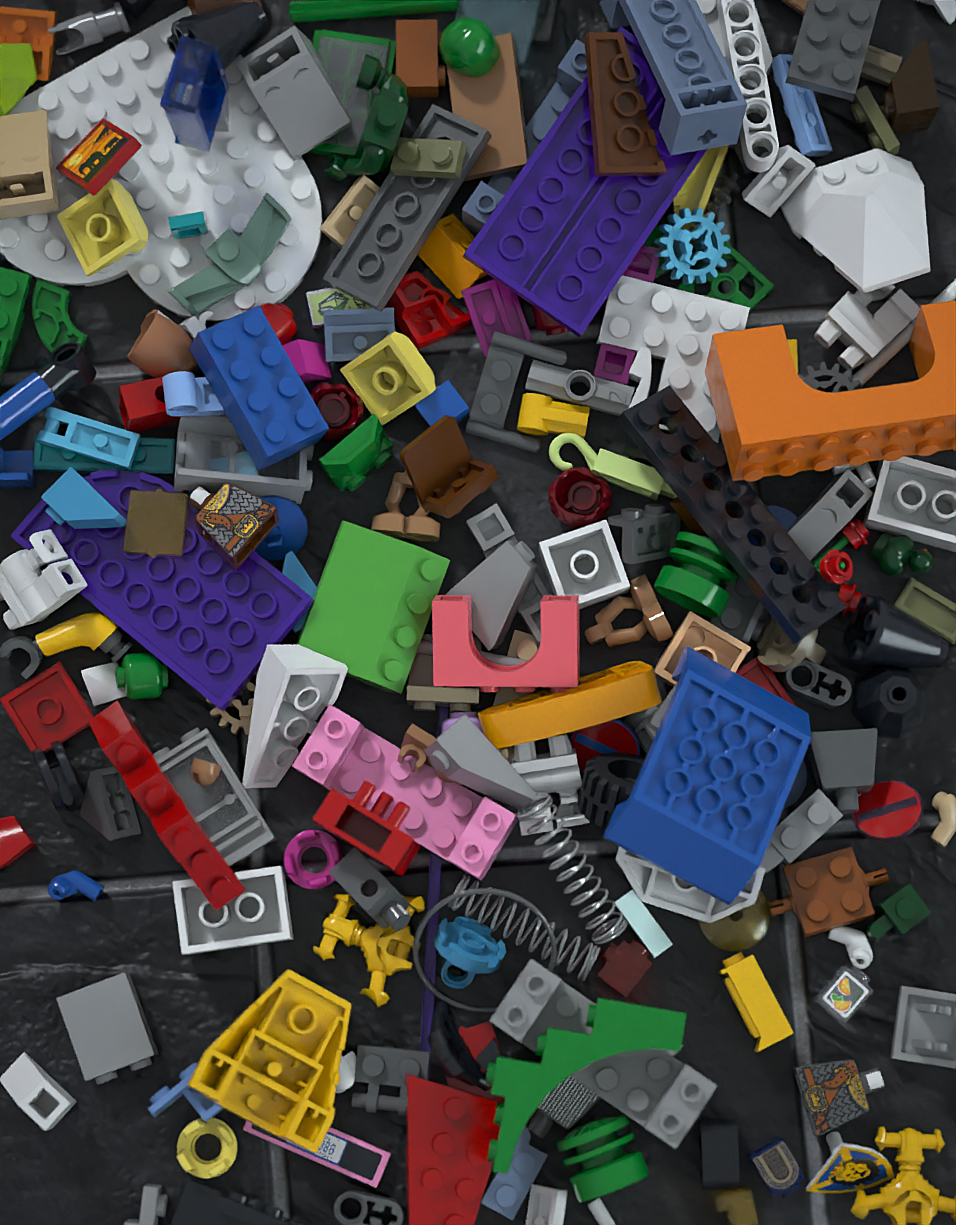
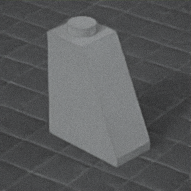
M515 539L506 541L445 594L472 595V631L488 650L496 649L503 643L538 567L532 560L535 557L534 553L523 541L519 543Z

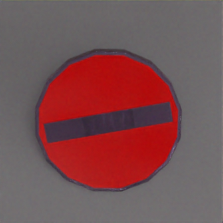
M896 780L878 781L874 783L870 792L858 794L859 811L852 813V819L858 831L870 840L879 842L898 841L910 835L920 825L924 814L922 798L915 788L905 782Z

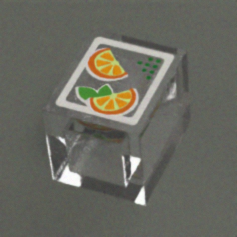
M841 966L816 995L814 1000L840 1023H846L874 990L867 985L870 978L859 968L853 966L850 970L847 966Z

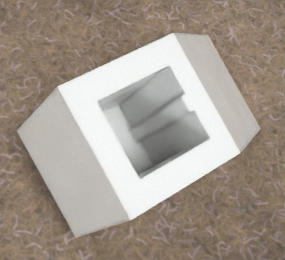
M25 1052L0 1077V1082L18 1106L45 1131L52 1129L77 1102Z

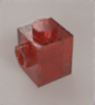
M634 939L630 944L623 940L619 946L613 942L600 958L605 964L597 973V976L626 998L653 962L647 958L650 952Z

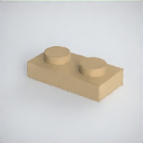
M360 175L319 230L342 248L380 187L367 176Z

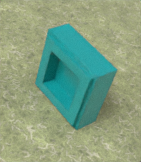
M203 211L168 217L170 230L176 240L209 233Z

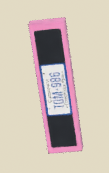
M246 1121L243 1128L244 1131L375 1188L379 1184L391 1155L388 1151L332 1127H329L317 1154L281 1139Z

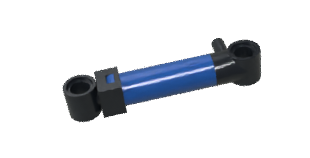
M70 341L62 344L51 353L49 360L44 356L38 357L35 360V367L38 370L0 396V440L69 390L82 389L95 379L97 371L79 342Z

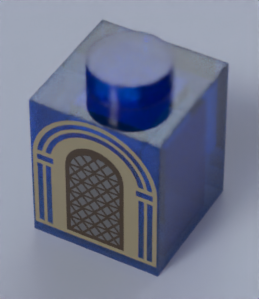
M777 1137L748 1155L771 1195L775 1196L780 1193L781 1197L784 1198L801 1187L799 1181L804 1179L805 1176L782 1138Z

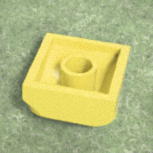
M110 179L96 195L93 196L88 193L57 215L86 276H92L128 253L140 252L148 242V229L131 195L114 179Z
M396 331L340 369L357 395L361 397L362 402L370 413H374L377 416L381 425L386 424L436 390L435 376L431 368L411 340L404 334Z

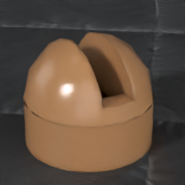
M194 757L191 766L192 780L197 784L209 786L218 778L222 766Z

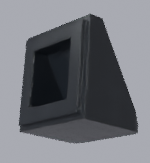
M495 1038L476 1057V1061L487 1071L489 1062L496 1063L497 1056H500Z

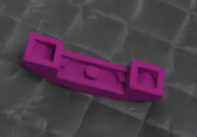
M642 245L623 273V276L653 283L659 258L655 257V253L661 251V249ZM601 343L593 376L627 385L630 376L629 371L636 351Z

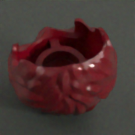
M323 382L310 392L313 401L329 427L321 438L322 440L340 442L359 427L363 416V402L361 397L347 385L341 383L333 386Z
M585 467L571 468L562 472L548 488V503L550 504L552 514L568 526L582 527L593 524L607 513L612 504V494L606 479L602 476H595L590 469Z

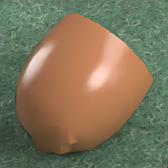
M153 310L148 313L141 325L140 335L127 358L139 369L155 378L173 372H192L197 365V361L189 349L193 341L184 329L159 310Z

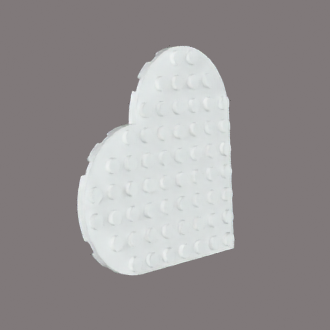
M189 6L25 96L9 113L11 115L47 110L54 168L103 118L134 136L142 145L141 148L111 179L117 180L131 195L148 229L149 237L144 249L138 253H128L92 276H86L57 215L86 196L88 192L62 176L55 168L60 211L1 219L0 252L7 258L6 261L16 269L30 274L36 280L39 278L58 286H94L116 280L129 273L135 284L154 303L176 313L177 316L187 319L192 317V315L168 293V290L212 265L213 263L205 256L204 252L228 228L240 237L267 192L287 211L292 220L263 266L262 273L249 286H244L196 315L198 319L200 314L211 311L213 315L206 321L223 322L263 303H281L302 283L303 277L308 272L312 262L315 261L322 236L319 230L322 226V207L314 178L301 156L296 160L292 158L251 92L237 64L238 61L243 59L241 54L216 80L208 84L202 82L199 85H195L189 79L186 72L187 66L180 55L175 56L171 52L167 44V38L172 35V23L182 17L192 15ZM183 87H226L229 97V131L187 132L183 120H178L177 100L183 99ZM203 211L208 227L207 234L178 240L174 239L168 217Z

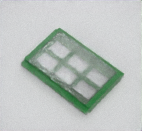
M315 30L313 47L353 123L307 153L327 156L335 154L341 158L353 159L372 100L376 94L379 95L380 91L376 87L370 91L355 87L366 54L379 58L382 67L389 74H392L396 41L328 30Z

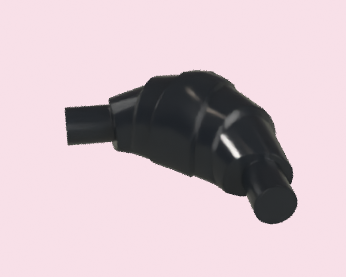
M445 1001L436 1002L435 1013L432 1015L430 1035L427 1039L432 1063L449 1078H455L468 1085L477 1086L483 1091H488L491 1085L485 1084L487 1075L481 1072L479 1064L473 1058L470 1049L459 1034L453 1019L449 1017V1004Z

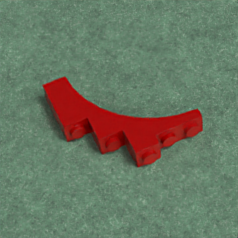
M116 701L90 719L88 722L103 752L121 774L130 793L150 818L158 836L178 863L183 866L215 911L246 890L244 885L182 799L148 747L138 728L120 703Z

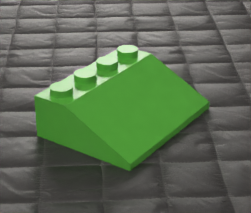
M342 521L313 597L315 601L309 608L296 645L303 646L345 664L348 667L346 676L385 692L402 694L432 612V600L438 595L450 560L419 546L347 521Z

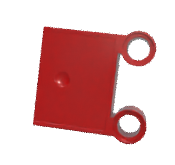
M367 780L363 781L352 800L332 788L314 816V823L403 877L421 847L413 837L399 829L409 813L410 807L401 801L398 802L385 821L382 818L394 800L391 795L381 792L371 810L369 811L365 808L376 790L374 784Z

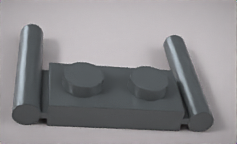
M494 331L465 432L537 453L541 449L540 440L503 429L524 355L557 365H564L567 361V354L557 349Z

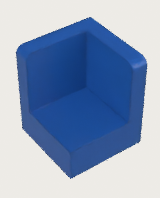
M449 380L415 405L430 427L444 415L454 417L457 424L469 416L468 405Z
M0 446V488L35 487L33 450L4 451Z

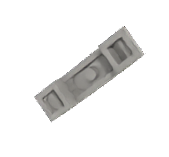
M497 503L466 521L485 558H488L506 541L514 539L517 541L514 536L515 533ZM535 572L519 606L518 613L536 641L540 643V601L543 595L551 594L548 593Z

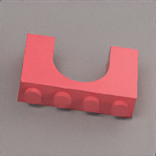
M436 595L432 600L433 686L450 688L478 686L481 692L500 691V687H514L516 692H534L536 687H550V691L556 693H565L571 687H578L580 681L579 595H543L540 601V647L529 660L511 666L496 664L488 660L478 650L472 632V595Z

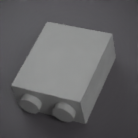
M129 972L121 973L56 998L85 1081L95 1079L97 1085L117 1078L116 1070L130 1066L131 1072L151 1065L150 1057L158 1055Z

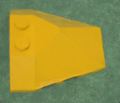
M287 969L204 1052L188 1086L209 1101L261 1129L317 1154L334 1118L335 1108H333L336 1086L339 1085L341 1073H339L342 1050L345 1048L351 1003Z

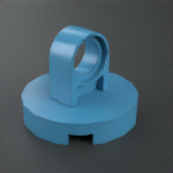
M456 917L454 922H447V918L442 920L434 936V943L441 956L444 957L441 970L443 982L451 988L460 989L468 986L476 973L489 974L498 970L506 953L505 944L502 939L497 943L490 936L491 930L488 926L484 924L478 925V921L470 918ZM451 965H455L468 972L463 976H454L448 971V968Z

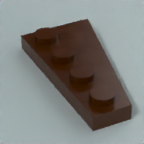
M588 32L584 36L595 176L664 175L667 172L663 160L660 161L656 144L658 142L654 130H650L644 111L647 108L643 95H639L634 80L636 74L623 33Z

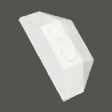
M619 847L616 861L623 869L628 881L642 902L708 923L755 904L766 870L764 866L760 865L732 904L727 905Z

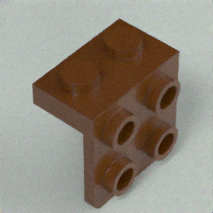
M444 415L400 452V459L422 508L448 519L460 513L465 505L477 495L485 492L488 486L499 478L495 466L471 457L455 418L449 415Z

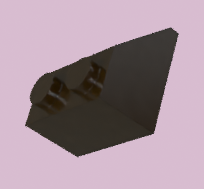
M927 40L919 41L891 80L887 92L883 93L882 104L878 105L895 135L929 129L940 107Z

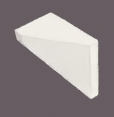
M118 662L81 670L94 707L126 696L124 688H117L115 667H119Z

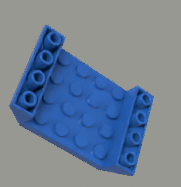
M686 646L671 678L678 682L629 799L616 806L603 838L730 905L762 862L811 740L809 714Z

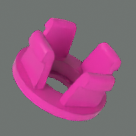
M306 830L297 834L288 844L284 854V866L289 877L297 885L306 889H321L335 881L329 871L343 859V852L339 843L330 834L320 830ZM318 847L326 853L327 864L321 872L310 873L303 868L301 857L306 849Z

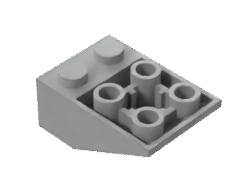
M295 25L237 62L251 92L294 160L353 123L311 41Z

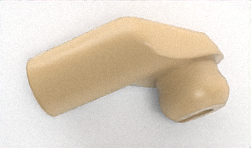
M939 792L934 796L932 805L939 811L941 821L930 836V839L945 848L956 832V797L952 794Z

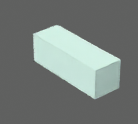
M633 889L615 902L616 908L622 913L627 923L653 958L673 945Z

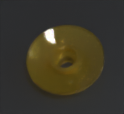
M759 890L755 904L740 909L742 917L737 922L732 921L729 915L712 923L699 920L700 928L705 937L715 946L728 951H741L757 944L765 935L770 922V910L763 893Z

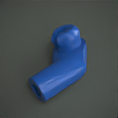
M73 870L54 877L48 886V894L55 900H61L80 892L95 902L102 893L104 886L80 871Z

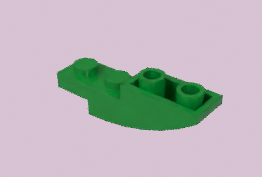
M0 267V386L7 372L25 317L23 308L32 280L30 274Z

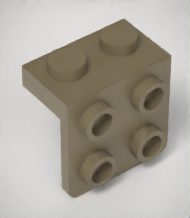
M423 634L422 639L433 641V635ZM473 636L478 650L481 651L482 643L480 639ZM416 653L409 672L407 704L414 705V710L435 711L436 706L450 707V712H471V708H479L478 686H464V688L433 686V656Z

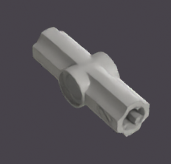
M537 360L532 362L525 390L546 395L565 401L568 404L590 407V409L620 416L622 412L629 408L635 389L634 387L594 377L585 370L573 371ZM576 382H583L589 387V392L584 396H577L571 392L570 387Z

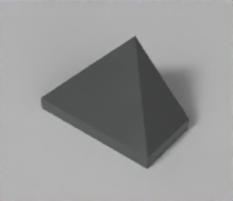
M115 766L91 771L80 816L109 841L141 834L131 793Z

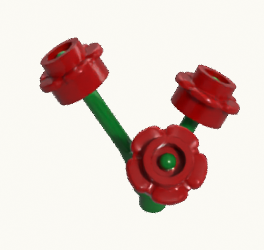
M858 518L853 521L850 520L839 531L843 538L811 562L825 581L841 585L839 592L833 591L846 606L842 611V616H845L847 611L855 612L862 594L855 591L856 583L853 586L844 583V581H849L852 577L853 564L846 552H839L847 544L855 551L862 545L868 546L865 538L870 533Z

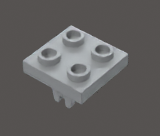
M900 986L890 1058L956 1068V994Z

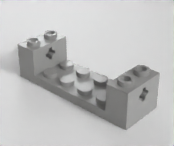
M531 959L490 1021L536 1052L539 1033L547 1034L548 1027L592 1034L593 1027L586 1026L589 1004H596ZM662 1049L621 1052L594 1061L570 1075L675 1149L717 1087L707 1078Z

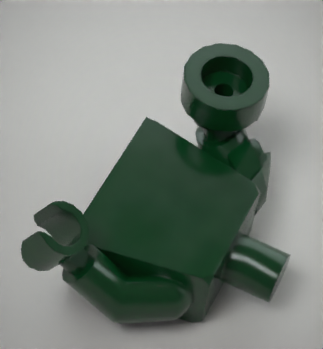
M368 54L365 55L355 87L365 91H370L376 87L380 91L379 95L376 94L372 100L353 159L344 161L335 154H331L327 158L332 165L323 171L337 181L344 180L347 175H371L378 172L385 174L409 108L406 84L399 76L389 74L382 67L379 58Z

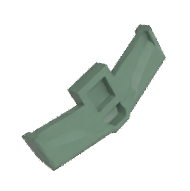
M266 192L241 236L238 237L228 228L204 252L205 256L213 264L174 288H170L168 293L192 316H196L244 286H249L262 273L263 266L292 220L291 217Z

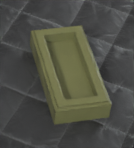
M911 577L894 605L939 634L942 640L947 641L953 646L956 642V604Z

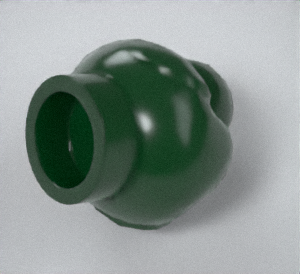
M885 532L878 539L871 552V557L879 561V567L886 576L900 574L907 562L910 569L917 574H925L933 566L932 555L927 549L915 551L913 540L905 535L893 537Z

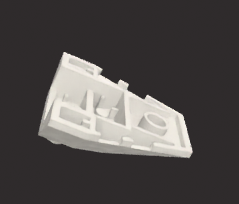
M876 148L815 168L781 205V211L792 232L799 239L803 237L813 245L814 252L820 257L824 255L834 263L835 270L863 294L930 272L924 184L910 161Z

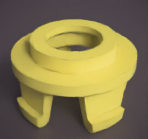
M212 1117L208 1122H205L202 1118L196 1119L189 1123L179 1136L177 1159L187 1173L189 1172L200 1178L217 1177L226 1172L235 1161L238 1147L236 1136L229 1125L220 1119ZM204 1134L215 1135L221 1143L219 1156L211 1161L200 1159L195 1151L197 1139Z

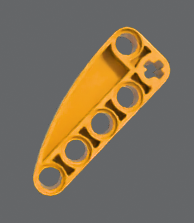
M632 661L580 677L578 687H571L565 693L551 692L550 688L486 708L480 711L478 716L484 736L496 749L557 736L621 718L657 706L662 702L653 667L642 661Z

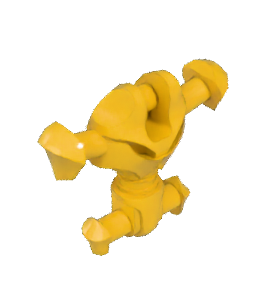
M335 894L333 898L338 900L333 914H330L324 920L323 939L319 947L313 946V952L323 960L335 958L333 950L337 940L343 941L348 947L350 945L360 946V950L364 952L366 964L368 965L367 971L372 972L369 989L364 988L360 993L368 996L380 1007L390 999L387 993L384 992L386 976H392L398 971L411 970L413 963L406 961L414 942V937L410 934V926L406 925L403 929L395 931L390 925L383 929L377 923L375 926H369L367 929L366 926L359 924V920L353 919L351 921L346 919L351 906L356 904L351 895ZM403 896L409 903L406 911L411 917L415 911L419 913L425 910V902L422 896Z
M884 1126L878 1128L874 1142L880 1151L885 1147L897 1148L895 1161L900 1165V1174H897L896 1179H892L891 1183H887L884 1188H880L881 1193L865 1196L864 1191L857 1188L855 1204L850 1210L854 1216L864 1219L869 1210L882 1208L883 1213L891 1219L893 1225H906V1223L930 1225L932 1218L937 1215V1211L950 1213L951 1218L956 1222V1196L954 1199L939 1196L940 1190L935 1189L933 1185H929L928 1181L924 1180L923 1175L919 1172L921 1171V1162H924L922 1149H934L937 1153H940L945 1145L941 1130L935 1128L934 1134H921L920 1131H916L913 1128H905L898 1133H887Z

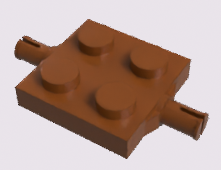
M848 847L783 866V873L788 885V895L785 898L767 902L772 917L792 911L800 921L804 936L808 937L873 918L875 913L869 898V888L889 883L888 874L886 875L887 871L885 868L864 874V871L858 866L852 847Z

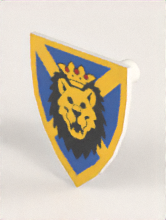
M831 1132L826 1136V1140L832 1156L806 1187V1191L817 1193L857 1191V1188L862 1190L873 1187L895 1177L890 1163L882 1154L871 1148L844 1144L839 1132Z

